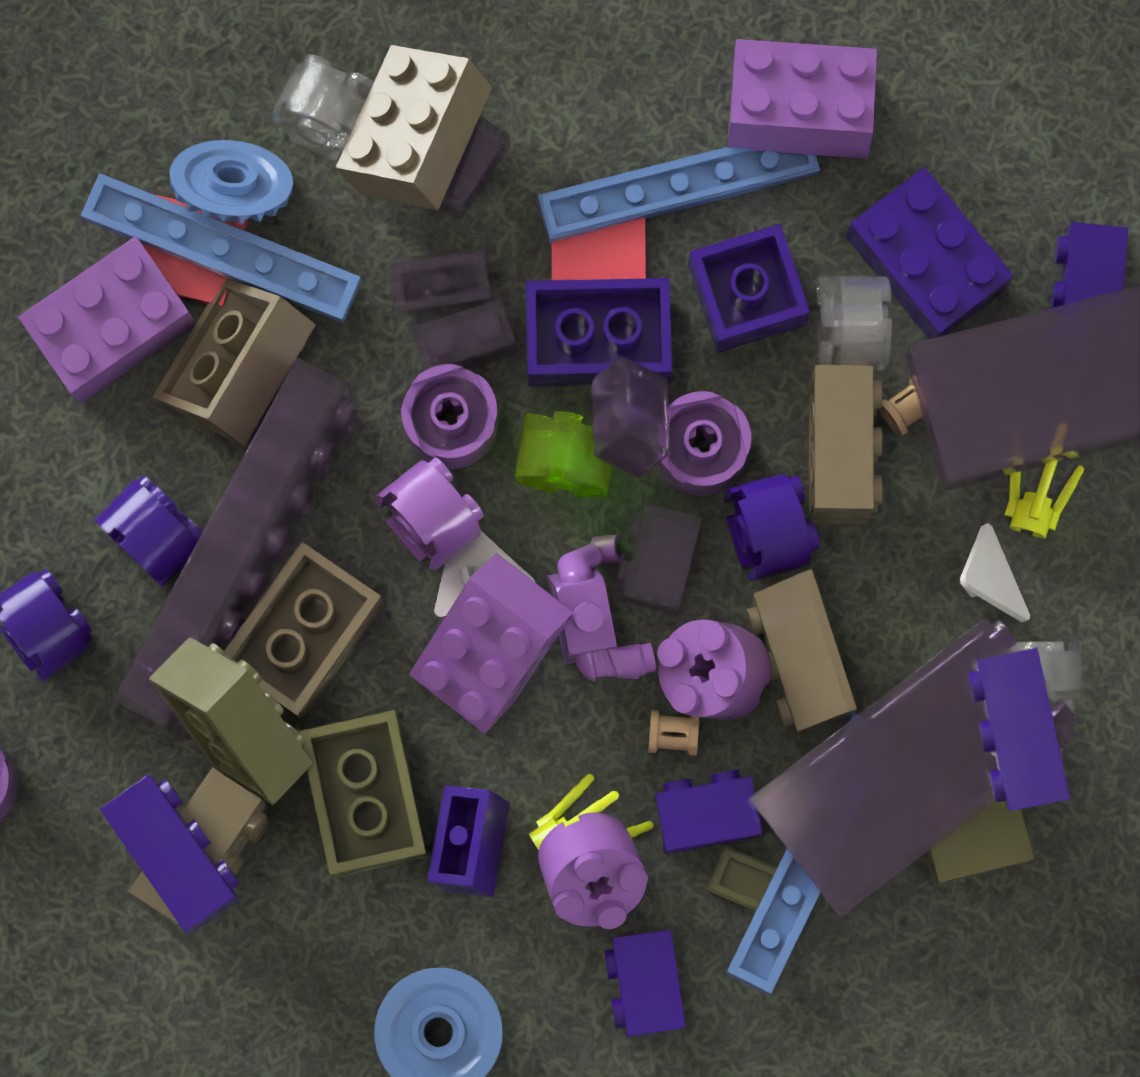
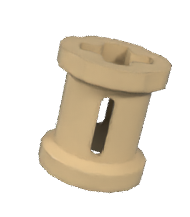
M915 375L909 380L907 388L888 401L886 399L882 400L881 409L878 410L893 432L901 437L908 433L907 428L924 415L927 413H937L940 410V405L926 383Z
M651 710L648 753H656L658 749L687 751L689 756H697L700 717L660 715L659 710ZM664 731H666V732H679V733H685V734H683V735H682V734H669V733H663V732H664Z

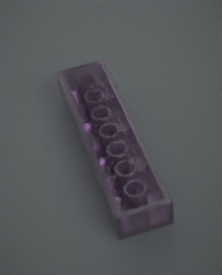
M297 357L113 698V701L126 712L177 737L181 728L186 730L149 678L189 637L207 647L211 643L216 644L223 650L226 643L230 644L246 620L242 619L241 615L248 602L257 603L266 588L268 577L263 574L271 559L279 561L288 547L291 536L286 534V531L293 518L301 519L309 508L313 498V494L308 492L316 475L322 478L326 475L334 460L336 453L330 450L339 433L346 436L356 419L358 411L353 409L355 401L349 383Z

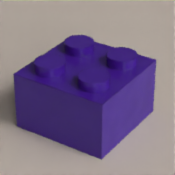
M781 224L689 252L688 268L716 353L807 325L810 310Z

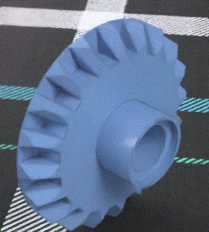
M215 140L196 144L182 151L174 159L170 168V190L175 192L176 201L186 203L188 211H201L204 219L214 217L221 220L222 224L224 222H238L242 225L245 219L248 218L261 222L264 215L276 216L278 209L286 207L289 197L292 196L293 177L283 160L262 147L246 142Z
M449 968L423 969L400 980L383 999L378 1009L374 1027V1040L379 1059L391 1077H485L498 1058L503 1037L501 1015L496 1002L488 990L470 975ZM438 1018L446 1019L453 1028L451 1040L442 1047L432 1046L428 1042L425 1032L427 1025Z

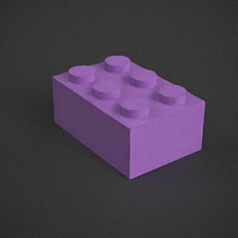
M736 39L732 69L728 148L737 147L761 152L767 150L776 153L868 159L874 124L877 49Z
M136 236L18 316L67 390L80 404L178 338L197 323Z
M496 553L469 578L409 675L485 734L512 706L574 612Z

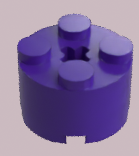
M781 473L725 490L724 504L733 502L735 513L726 517L728 530L741 567L751 566L753 569L747 576L750 581L795 570L810 564L811 551L817 550L820 547L819 537L813 522H806L801 507V504L805 503V493L798 476L788 478L785 474Z
M143 475L138 481L134 479L94 521L163 588L203 548L202 543L208 536L191 519L175 507L176 504L158 486L154 485Z
M47 569L39 574L35 571L30 572L0 594V621L3 624L0 627V631L30 671L39 666L36 674L37 679L41 683L89 650L88 642L92 640L89 634L92 630L82 614L75 607L68 612L62 604L64 600L60 594L63 591Z

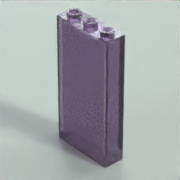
M1140 285L908 346L905 357L943 491L1041 467L1053 461L1060 462L1140 441Z
M985 617L749 798L840 918L994 801L989 771L998 770L994 751L984 752L978 722L987 721L984 702L973 701L968 672L977 671L976 660L1013 652L1011 648L1017 644V641L1000 620L992 625ZM1061 698L1054 704L1049 699L1059 749L1061 750L1078 737L1072 727L1079 721Z

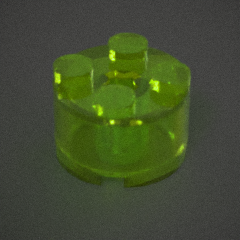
M556 411L554 412L553 419L545 415L527 413L525 414L514 479H517L516 482L523 486L544 492L555 493L557 489L574 491V497H606L611 481L619 428L603 423H592L591 426L583 425V416L571 412Z

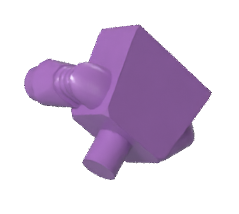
M620 534L594 536L590 544L566 553L559 559L557 574L547 575L550 595L574 612L558 635L564 665L576 663L582 674L595 682L596 677L601 676L639 679V676L656 671L651 643L617 647L604 578L595 568L599 564L624 561L625 554H617L616 551L617 540L622 538Z

